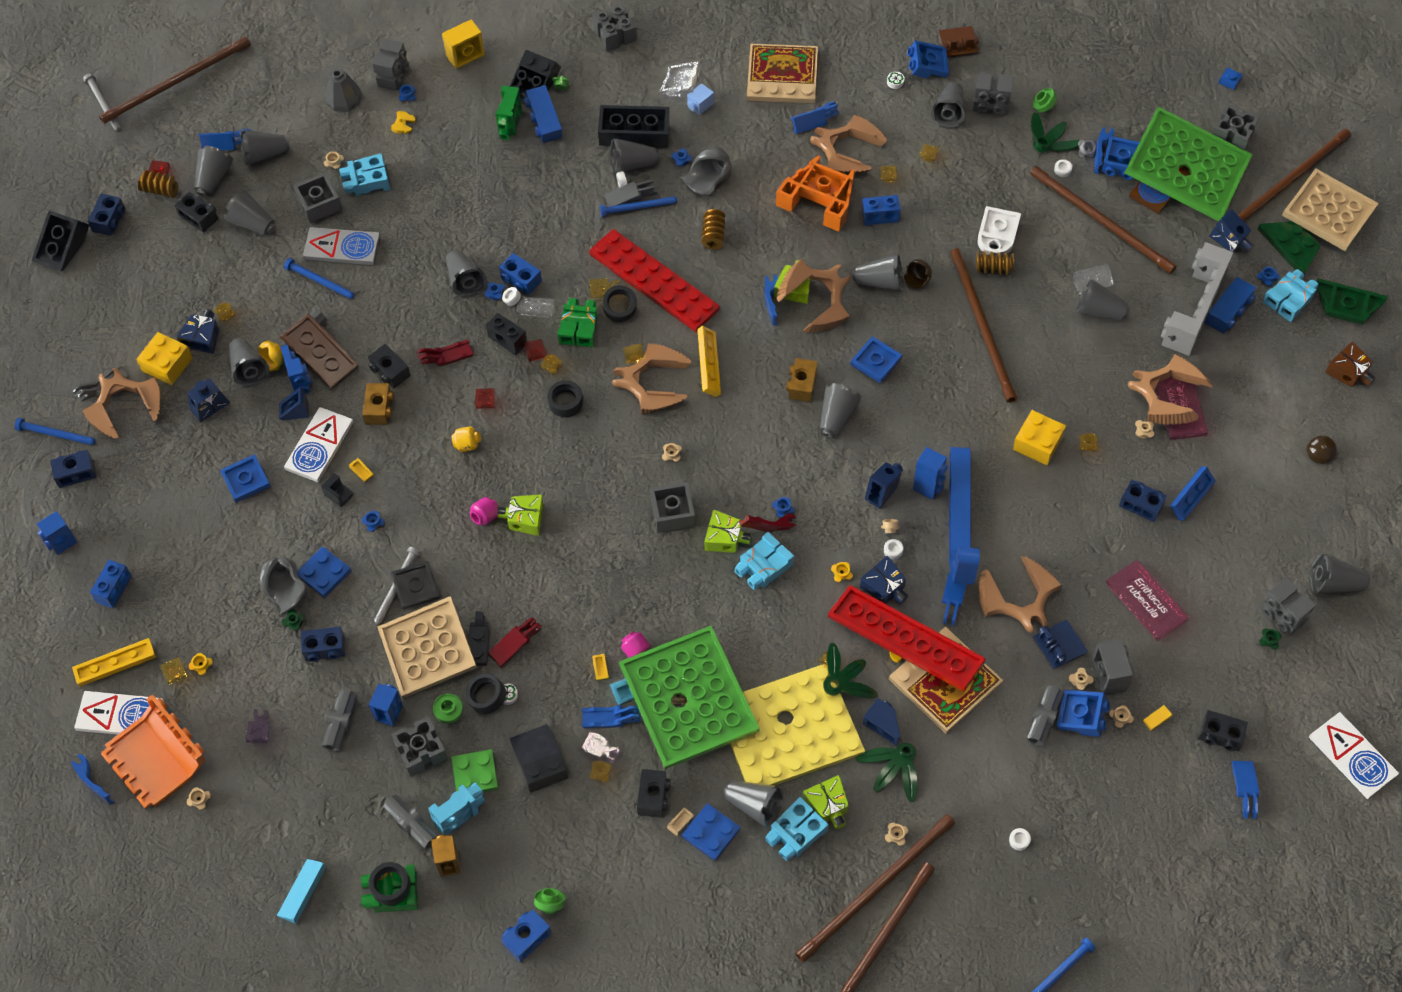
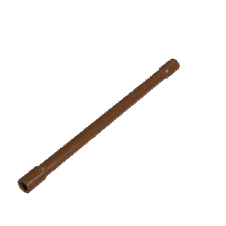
M245 36L232 43V45L119 106L107 110L99 115L101 122L106 124L124 112L235 52L245 49L251 45L249 39Z
M1343 129L1330 142L1238 214V216L1243 221L1247 220L1333 149L1349 139L1351 132L1348 129Z
M1038 166L1032 169L1030 175L1052 188L1157 263L1163 270L1169 274L1174 272L1177 267L1176 264L1144 244L1054 180Z
M955 248L951 250L950 255L963 283L1001 383L1006 402H1014L1017 400L1013 385L1008 378L965 266L961 250Z
M946 814L923 838L815 937L807 941L795 952L799 960L804 963L827 939L928 846L955 824L954 819L949 814Z
M924 862L914 877V881L840 992H854L905 912L935 869L932 865Z

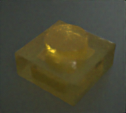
M641 343L623 348L626 364L638 362L643 358Z
M179 657L160 665L169 685L187 677Z

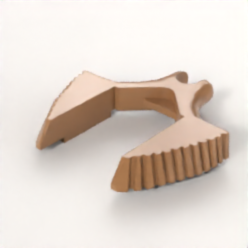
M856 115L853 116L846 126L837 129L817 127L814 131L821 137L811 136L810 138L811 144L818 146L825 152L828 159L826 167L849 175L852 169L855 170L854 175L867 173L872 170V167L862 164L861 161L836 154L833 146L837 140L846 138L849 135L877 146H882L887 141L884 134L865 118Z
M800 259L785 274L779 288L778 302L783 300L808 278L810 280L822 281L831 292L832 306L803 329L805 333L829 330L836 326L838 327L839 324L841 325L848 319L849 314L842 305V292L844 287L850 282L851 276L848 275L846 278L838 276L837 271L842 265H835L828 270H817L810 268Z
M648 343L646 353L640 361L630 367H617L614 369L613 373L615 375L623 376L624 378L614 379L612 384L614 387L629 390L638 398L641 414L654 413V411H661L665 408L668 409L685 400L688 395L661 391L645 392L639 385L640 374L649 367L685 369L691 365V360L686 358L687 356H683L682 353L664 345Z
M1174 354L1170 363L1164 368L1151 372L1134 371L1132 375L1141 381L1128 382L1130 389L1141 393L1149 404L1148 422L1151 421L1152 423L1155 422L1156 424L1163 425L1190 423L1192 420H1198L1199 415L1193 409L1158 400L1154 392L1158 382L1171 376L1173 379L1198 386L1204 385L1211 388L1213 386L1212 382L1197 367Z
M112 368L114 376L111 379H105L101 373L99 375L101 384L100 395L96 403L82 410L85 418L105 435L119 439L105 408H107L113 394L126 390L140 393L155 422L160 411V390L155 377L143 382H136L125 378L117 368Z
M1025 556L1020 557L1038 595L1035 603L1019 607L1011 603H1005L989 570H983L981 573L982 577L979 579L981 580L979 581V602L985 617L996 614L1014 617L1021 622L1029 633L1034 632L1031 621H1038L1042 627L1048 625L1044 613L1045 603L1052 593L1061 590V583L1050 572L1034 560L1032 561V559H1028Z

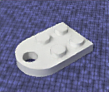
M986 206L978 235V246L981 251H986L987 255H989L990 251H993L994 257L997 252H1000L1001 256L1004 253H1009L1014 244L1021 213ZM996 245L998 249H992L989 246Z

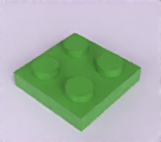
M492 749L452 756L456 791H459L458 788L462 785L467 789L474 783L481 788L483 793L499 790Z

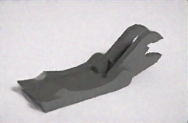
M653 180L640 183L632 182L605 194L608 207L622 205L632 200H639L642 196L655 195L657 193V190H653L656 188L655 184L650 185L653 183Z
M119 364L114 367L119 369L125 378L129 379V374ZM109 369L103 377L105 379L113 378L114 371ZM99 378L87 384L76 386L73 390L74 393L77 392L75 396L78 398L82 397L80 399L81 402L94 396L99 397L101 392Z

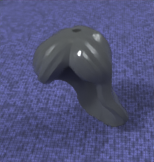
M720 148L704 150L696 156L688 175L682 176V179L695 193L711 196L717 184L725 180L731 173L732 163L730 157Z
M273 557L262 565L260 572L261 588L280 607V615L296 608L307 590L305 582L297 575L296 564L285 557Z

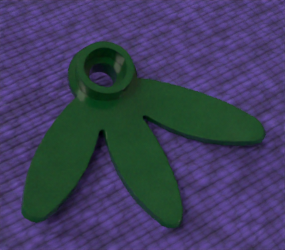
M1036 112L1032 114L1031 131L1035 139L1033 147L1037 152L1072 150L1080 147L1078 145L1080 140L1055 142L1066 129L1067 123L1064 121L1053 127L1044 137L1043 125L1039 114Z
M830 643L827 651L829 676L823 682L824 691L832 696L840 694L841 691L861 698H876L878 696V693L873 688L865 684L849 682L863 671L866 661L864 659L855 660L840 671V652L836 644ZM831 682L835 683L837 687H832Z
M901 743L896 749L887 747L874 748L856 757V761L860 763H877L891 760L883 767L876 778L873 787L876 792L887 786L897 775L900 768H902V782L906 797L910 802L915 800L917 775L912 761L916 757V749L912 744ZM903 750H908L910 753L905 754Z

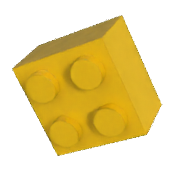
M472 19L442 33L446 57L455 69L485 55L482 33Z
M157 332L136 360L143 372L173 385L193 357L187 345Z
M1031 410L1015 438L1013 450L1048 465L1064 436L1066 425Z

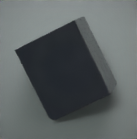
M335 473L321 486L324 495L340 507L353 496V492L342 484L340 477Z

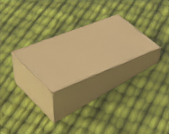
M683 808L668 824L667 829L678 836L694 815L686 808Z

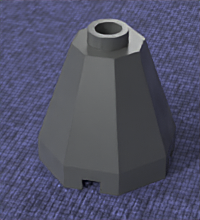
M343 69L331 71L326 87V104L330 105L334 111H350L352 106L355 104L356 106L359 105L361 98L359 86Z

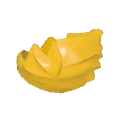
M265 341L258 347V352L267 362L269 371L279 370L280 366L284 363L279 344Z

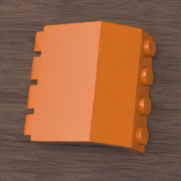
M153 694L146 699L149 707L142 717L106 743V749L101 752V755L109 765L115 763L112 769L121 780L127 778L124 783L134 795L142 791L136 798L145 809L152 804L156 807L190 781L205 761L202 755L205 752L198 742L193 744L190 740L192 735L185 727L181 729L178 726L179 719L173 712L169 714L165 710L168 707L161 698L156 699Z

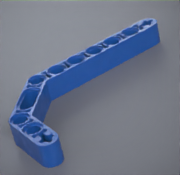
M951 447L949 472V566L953 583L974 585L979 566L980 550L979 548H970V448Z

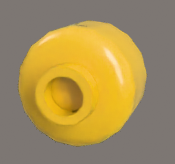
M472 426L458 428L452 435L453 446L460 452L476 450L481 442L480 432L476 431Z

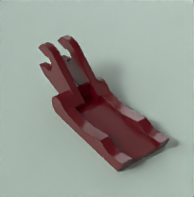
M467 339L442 348H422L417 351V354H420L418 355L419 360H423L420 362L422 365L437 363L438 366H444L472 357L474 352L471 350L469 340Z
M790 513L776 521H768L758 516L746 515L744 520H739V524L743 527L772 533L774 531L790 530L796 526V524L790 523L796 517Z
M531 617L521 626H515L488 652V655L502 668L523 646L530 642L529 637L538 633L542 626L536 623V619Z

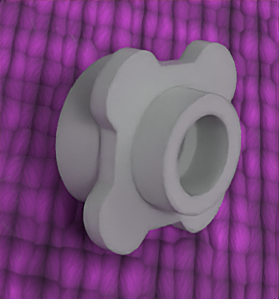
M1082 139L1078 142L1080 146L1079 156L1093 157L1095 155L1096 146L1093 140L1084 141Z

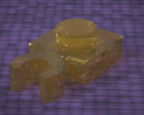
M607 278L589 279L590 298L603 297L606 291L613 287L614 284H619L620 280H613L611 283H608Z

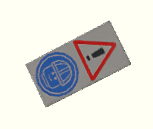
M310 227L303 259L374 265L380 233Z

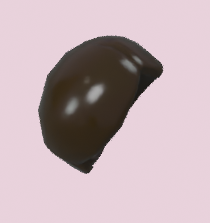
M914 259L906 266L907 272L904 275V279L912 288L920 289L931 280V266L924 260Z
M1320 435L1309 442L1307 453L1309 458L1315 463L1325 464L1334 459L1337 447L1333 439Z

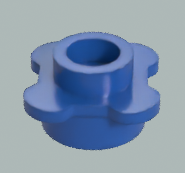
M403 85L399 89V100H415L414 92L416 88L411 85Z
M684 148L671 155V158L675 159V163L678 166H686L692 160V156L688 155L687 150Z
M1265 267L1261 273L1257 274V278L1262 280L1265 285L1271 286L1274 280L1279 279V274L1274 268Z
M494 282L488 283L485 296L492 300L501 299L505 286L503 284H494Z
M787 497L779 498L772 503V507L777 511L776 515L780 518L785 514H792L794 512V507L791 506L790 499Z
M378 511L368 512L362 518V523L366 524L367 530L373 532L375 528L383 526L385 523L384 519L380 518Z

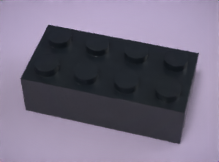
M600 105L598 125L599 146H611L612 139H621L651 147H668L670 128L669 107Z

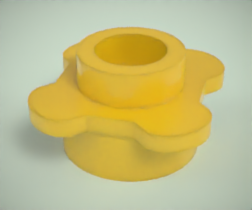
M839 562L832 565L831 571L834 572V580L836 582L852 579L853 574L850 572L849 563Z
M198 653L189 663V669L197 671L199 675H204L207 668L213 664V660L206 658L202 653Z

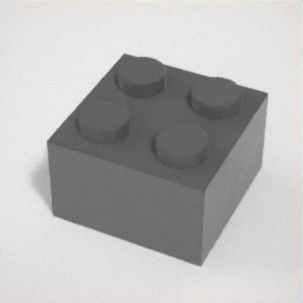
M326 172L293 185L296 198L310 224L342 211L339 197Z
M688 482L650 488L657 533L695 526V513Z
M1122 638L1099 642L1092 658L1101 691L1105 695L1127 691L1135 673L1133 664L1129 663L1128 648L1126 645H1123Z

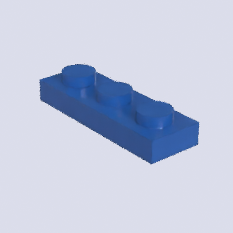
M1201 467L1171 503L1170 507L1178 520H1185L1216 480L1208 467Z

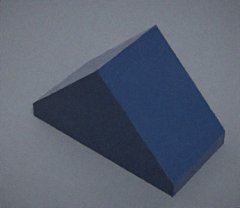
M298 388L279 403L280 420L309 418L308 399L304 388Z

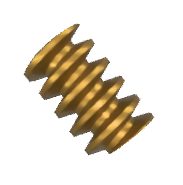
M144 170L138 180V190L174 198L178 193V182L175 181L174 175L169 177L168 174H164L162 176L160 172L156 174L154 171L149 173L148 170Z
M710 209L703 215L701 243L704 247L711 250H719L723 247L724 218L726 216L719 209Z
M977 250V273L984 269V273L987 274L988 270L991 269L992 275H994L996 270L1001 275L1003 270H1005L1006 276H1008L1010 271L1013 270L1014 253L1009 258L1008 253H1004L1003 257H1001V253L997 252L994 257L993 251H990L988 256L986 251H983L980 256Z

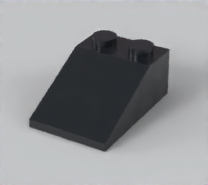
M49 210L31 261L63 271L83 244L89 224Z
M548 724L509 738L530 793L568 779L566 766Z

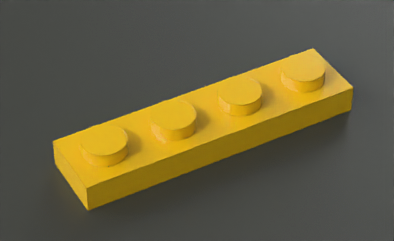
M701 326L698 328L702 390L717 397L721 395L716 332Z
M147 638L76 665L72 669L77 685L81 687L156 658L151 640Z

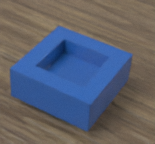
M1227 67L1219 79V84L1234 90L1241 81L1243 74Z

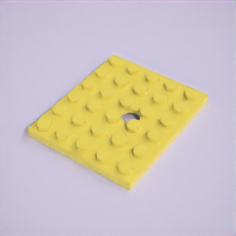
M827 663L743 692L760 728V732L730 743L745 782L775 786L855 758L865 752L841 694L832 696L824 691L823 682L829 676ZM831 682V686L836 688V684ZM781 712H790L793 715L792 723L785 725L779 722L777 717Z

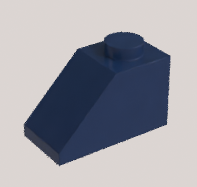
M877 698L864 715L863 725L897 746L900 740V732L895 709L889 702L881 701Z

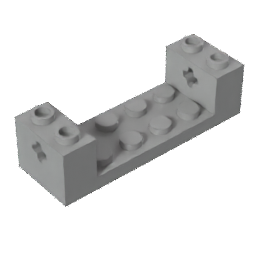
M1205 242L1202 249H1198L1195 256L1196 259L1191 268L1194 269L1192 277L1208 282L1204 295L1201 297L1193 317L1174 311L1172 317L1167 318L1161 334V338H1164L1162 346L1190 356L1224 279L1233 252Z

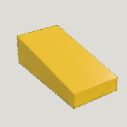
M359 458L349 464V468L363 482H366L374 475Z
M605 654L592 656L596 681L609 679Z
M1163 705L1145 718L1143 722L1152 731L1170 719L1172 713Z

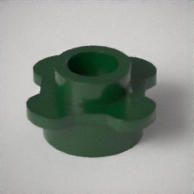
M293 609L289 610L286 618L282 620V625L297 631L302 626L305 616L304 614L296 613Z
M1263 629V636L1259 640L1260 645L1269 646L1273 650L1278 649V642L1282 635L1274 629Z

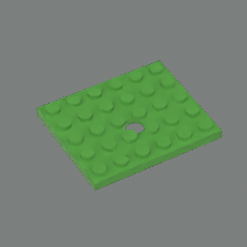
M1158 107L1124 173L1219 221L1226 212L1252 154ZM1183 166L1188 167L1191 175H1182L1179 172V168Z
M712 626L619 662L620 669L665 770L760 732V728ZM680 694L687 698V703L684 707L677 708L672 705V698Z

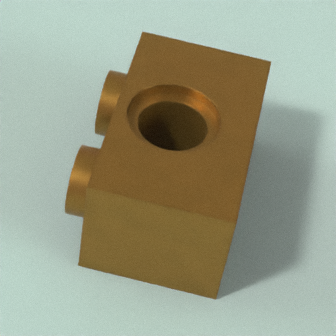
M795 358V363L790 366L789 372L792 378L787 381L786 391H789V399L811 402L818 361Z
M389 383L366 384L362 414L365 425H388V418L392 417L390 402L394 401V392L391 391Z
M439 835L436 839H432L434 861L440 877L461 873L458 850L453 836Z

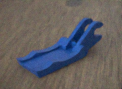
M829 102L816 110L791 117L794 133L798 134L826 125L827 119L839 114V111H837L838 104L836 102Z
M1103 127L1098 137L1094 155V173L1099 174V166H1102V148L1108 144L1109 137L1114 135L1112 127L1109 133H1106V129Z
M241 130L236 132L199 134L202 149L205 146H212L221 150L236 149V144H241L244 141L243 138L235 139L240 137Z
M773 274V281H769L768 276L765 277L764 299L772 325L777 326L776 318H778V315L775 311L776 306L771 298L774 294V287L778 277Z
M951 572L948 574L942 603L947 604L943 624H946L949 607L953 605L955 610L951 625L954 626L958 607L962 605L966 584L953 583Z
M621 705L582 708V727L584 729L623 727V724L641 721V715L638 714L640 712L637 706H629L624 709Z
M81 754L77 755L82 762L76 764V762L71 761V765L79 778L110 805L115 803L114 800L109 798L111 796L104 792L102 787L92 782L90 764L86 757Z
M1232 761L1237 797H1242L1243 817L1248 819V797H1251L1252 817L1257 819L1259 788L1253 761Z

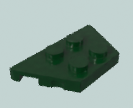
M1293 221L1265 223L1258 226V231L1295 270L1298 269L1305 275L1306 270L1321 246L1309 232Z
M1319 278L1316 280L1318 283L1317 291L1325 314L1361 325L1388 298L1386 295Z

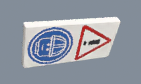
M319 407L286 462L284 469L319 482L354 423L353 419Z
M84 691L74 728L76 731L118 735L142 717L149 707L146 700L148 697Z
M1341 712L1309 736L1314 744L1367 799L1399 774Z

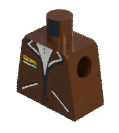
M1353 342L1330 362L1325 372L1350 387H1353L1360 380L1369 386L1376 378L1368 372L1373 364L1372 360Z

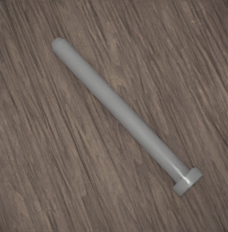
M93 73L86 74L83 77L85 84L91 87L103 111L106 112L110 107L95 82V75ZM116 118L110 121L114 130L119 131L120 125Z
M409 547L406 551L408 556L401 569L411 566L414 559L419 558L421 552L414 547ZM392 584L374 619L375 624H381L397 594L394 584Z

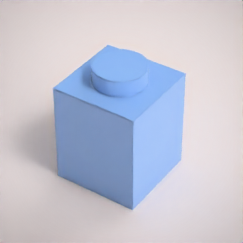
M702 83L687 94L689 109L699 115L714 104V92Z

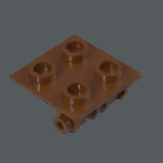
M972 26L939 30L943 47L946 48L947 57L979 53L977 45L979 44V38L975 37Z

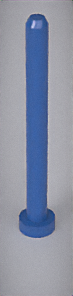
M677 197L609 207L600 205L601 217H606V214L675 204L677 203Z
M288 258L285 261L284 269L288 271L294 270L349 299L354 298L353 292L296 264L294 259Z
M17 418L14 427L17 431L25 429L89 445L96 443V440L92 437L28 423L23 418Z
M1085 937L1081 941L1082 945L1032 992H1045L1088 951L1092 953L1096 949L1095 945Z

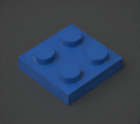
M872 336L853 357L850 365L881 384L900 362L902 354Z
M255 454L220 470L235 503L271 487Z
M322 546L297 571V575L305 584L325 599L352 571L349 566Z
M707 803L682 834V838L716 861L740 831V826Z

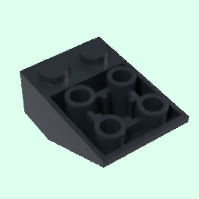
M525 50L510 87L519 88L521 103L525 105L526 91L546 85L547 91H549L554 82L552 78L558 76L561 66L551 59Z

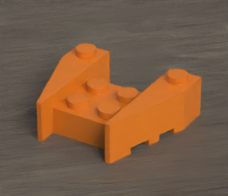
M818 155L809 162V165L803 169L800 168L794 176L788 177L783 181L776 192V206L792 212L801 197L824 205L827 208L824 211L823 226L839 232L847 220L855 170L852 169L849 175H845L821 165V156Z

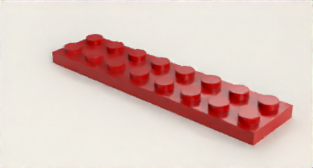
M612 229L589 250V255L694 332H697L698 328L704 326L720 310V305L615 229Z
M851 585L848 586L828 613L830 619L965 692L986 662V658Z

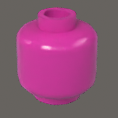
M483 497L472 504L470 508L472 521L478 525L485 526L498 517L497 502Z
M633 631L622 639L621 648L628 658L648 651L651 647L641 632L635 633Z

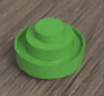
M1051 88L1041 90L1033 100V107L1038 112L1051 110L1057 100V93Z
M444 694L435 700L433 712L436 719L441 723H454L462 716L463 704L456 695Z
M545 888L535 893L534 905L545 914H553L565 906V895L554 888Z

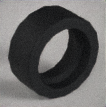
M617 285L606 291L603 296V310L609 319L623 322L629 320L635 314L637 298L632 289ZM618 294L627 296L630 299V308L623 313L612 311L609 306L611 297Z
M563 380L556 382L548 390V405L555 415L570 417L581 410L583 394L581 388L576 383ZM562 392H571L576 395L575 402L568 406L556 404L554 398Z
M483 673L475 676L466 688L468 703L479 713L489 714L495 712L503 705L506 698L504 684L493 674ZM486 684H494L496 687L494 697L486 703L479 704L476 701L478 690Z
M386 862L377 866L371 872L368 880L369 889L374 899L380 904L388 906L397 905L408 896L411 888L410 878L405 868L394 862ZM390 872L400 875L402 886L398 892L393 895H383L379 892L377 883L382 875Z

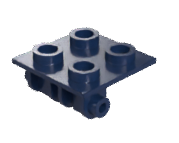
M1068 620L1050 628L1044 626L1039 629L1040 633L1033 636L1053 669L1088 653Z

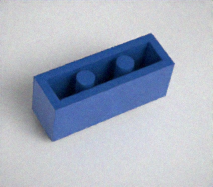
M546 85L527 90L524 102L526 108H530L531 122L536 124L535 132L537 137H541L542 143L561 138L562 128Z
M1236 277L1208 312L1205 323L1223 334L1228 328L1232 329L1237 321V316L1241 317L1246 310L1245 306L1247 304L1251 305L1255 299L1254 292L1256 287Z
M926 447L917 460L913 490L932 500L936 494L940 495L946 478L944 474L948 468L946 465L947 457Z

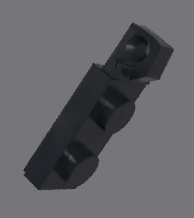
M476 611L475 622H470L468 643L477 666H487L490 629L489 623L484 622V611Z

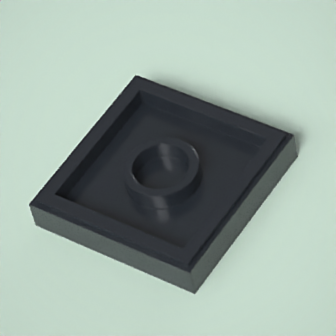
M428 561L390 572L402 609L440 598V593Z

